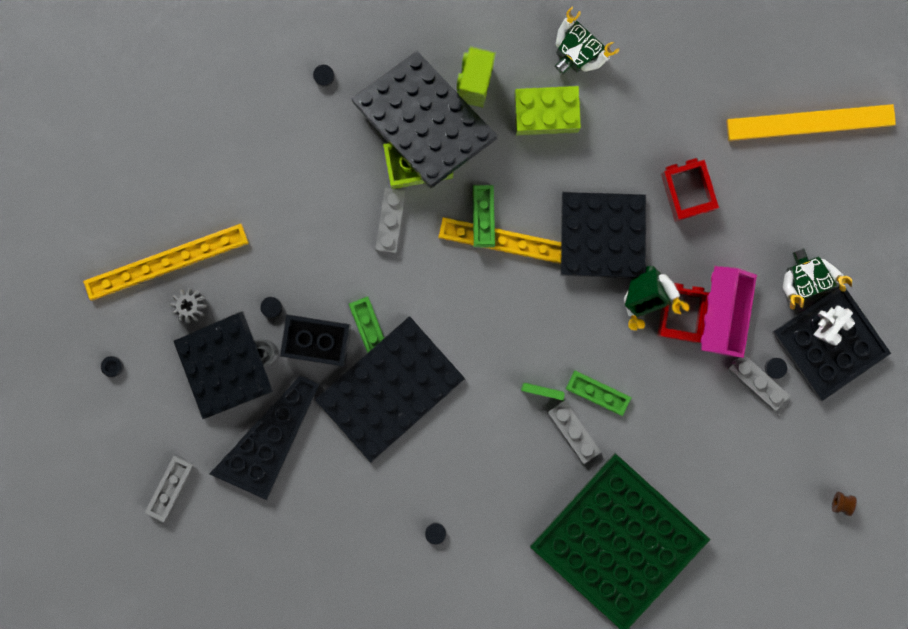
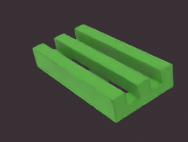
M522 383L521 391L559 400L564 399L565 393L563 391L528 383Z

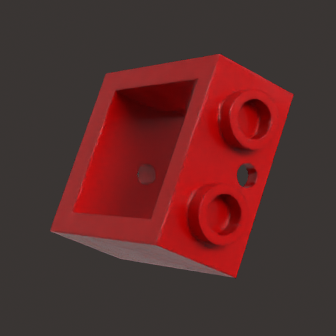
M698 158L686 161V165L678 167V164H673L665 167L666 171L661 173L675 222L719 208L705 159L698 161ZM699 168L709 202L681 210L671 176Z
M674 283L680 295L700 298L695 333L666 328L669 311L668 305L661 308L657 336L701 343L705 329L704 318L708 310L709 292H704L705 288L692 286V289H686L684 284Z

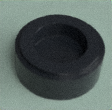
M319 65L313 72V78L319 86L326 87L334 81V72L328 65Z
M267 297L261 302V312L266 317L275 318L282 311V303L275 297Z
M116 356L106 357L101 363V371L107 377L119 376L124 368L122 360Z
M771 358L765 364V372L770 378H782L787 373V364L781 358Z
M431 523L426 528L425 537L429 543L438 545L445 540L446 529L440 523Z

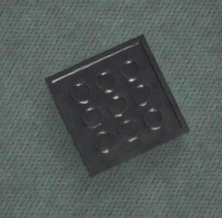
M562 192L560 276L635 278L646 273L645 194Z
M839 286L772 331L820 401H824L892 354L848 290L840 291ZM836 306H840L844 309H849L853 313L851 318L855 324L849 330L841 328L837 332L842 338L838 345L834 346L817 339L813 334L820 327L818 323L822 320L818 315L819 312L824 311L828 313L831 308L835 309Z
M243 311L173 341L202 419L209 418L273 392Z

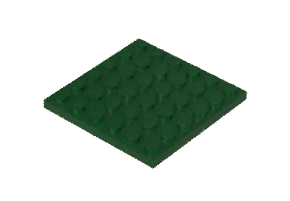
M614 453L532 542L530 548L619 629H629L711 539L620 456Z

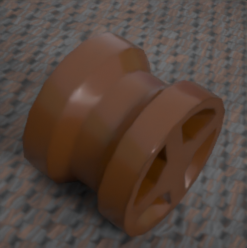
M836 492L832 501V511L836 513L843 512L846 516H852L856 508V497L852 495L845 496L842 492Z

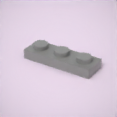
M385 188L376 251L397 254L406 191Z
M745 354L744 358L737 357L727 368L773 411H777L790 396Z
M565 400L548 411V414L583 464L601 453Z
M176 455L173 456L145 511L146 514L162 522L166 521L194 464Z

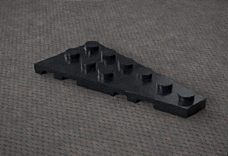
M300 375L209 474L268 500L320 384Z

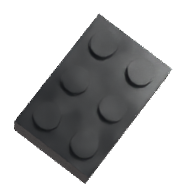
M286 314L280 357L344 367L346 365L352 325Z

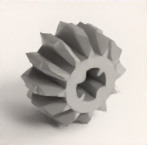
M187 288L185 293L184 290L180 289V297L173 295V299L177 302L171 303L170 306L176 307L172 315L179 314L178 321H183L185 318L186 324H190L191 319L194 322L199 321L197 314L204 317L205 313L201 311V308L206 309L207 305L201 304V302L205 301L206 298L204 296L199 297V290L193 293L192 288ZM186 302L193 303V306H190L191 310L185 309Z

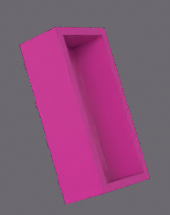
M714 267V272L711 275V292L708 295V310L704 318V335L701 338L702 351L744 358L757 279L756 274L739 268Z

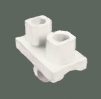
M836 306L835 309L831 308L828 313L820 311L818 314L822 319L818 323L820 327L813 335L817 339L829 344L838 345L842 337L837 332L841 328L849 330L855 324L851 318L853 313L849 309H844L840 306Z

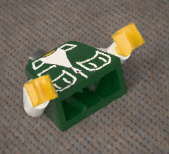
M573 7L567 11V18L564 19L558 29L555 43L558 48L556 54L561 58L555 65V68L561 74H565L570 67L577 73L581 70L587 72L598 69L610 59L611 55L617 54L620 50L618 48L612 52L610 46L614 42L604 46L578 21L574 23L573 21L581 15V12L579 11L577 16H572L571 10Z
M801 249L792 253L796 265L787 268L782 286L790 301L789 307L794 310L795 303H798L802 308L805 298L837 286L836 283H839L840 291H846V287L843 284L847 283L852 287V279L849 276H844L836 267L819 256L808 259L805 249Z
M647 266L646 273L631 280L629 290L624 297L628 316H631L628 322V327L631 330L637 331L638 329L645 328L644 320L637 317L671 305L672 300L674 302L672 310L675 313L681 314L679 310L681 305L685 311L689 310V305L680 301V294L667 275L661 274L654 266Z

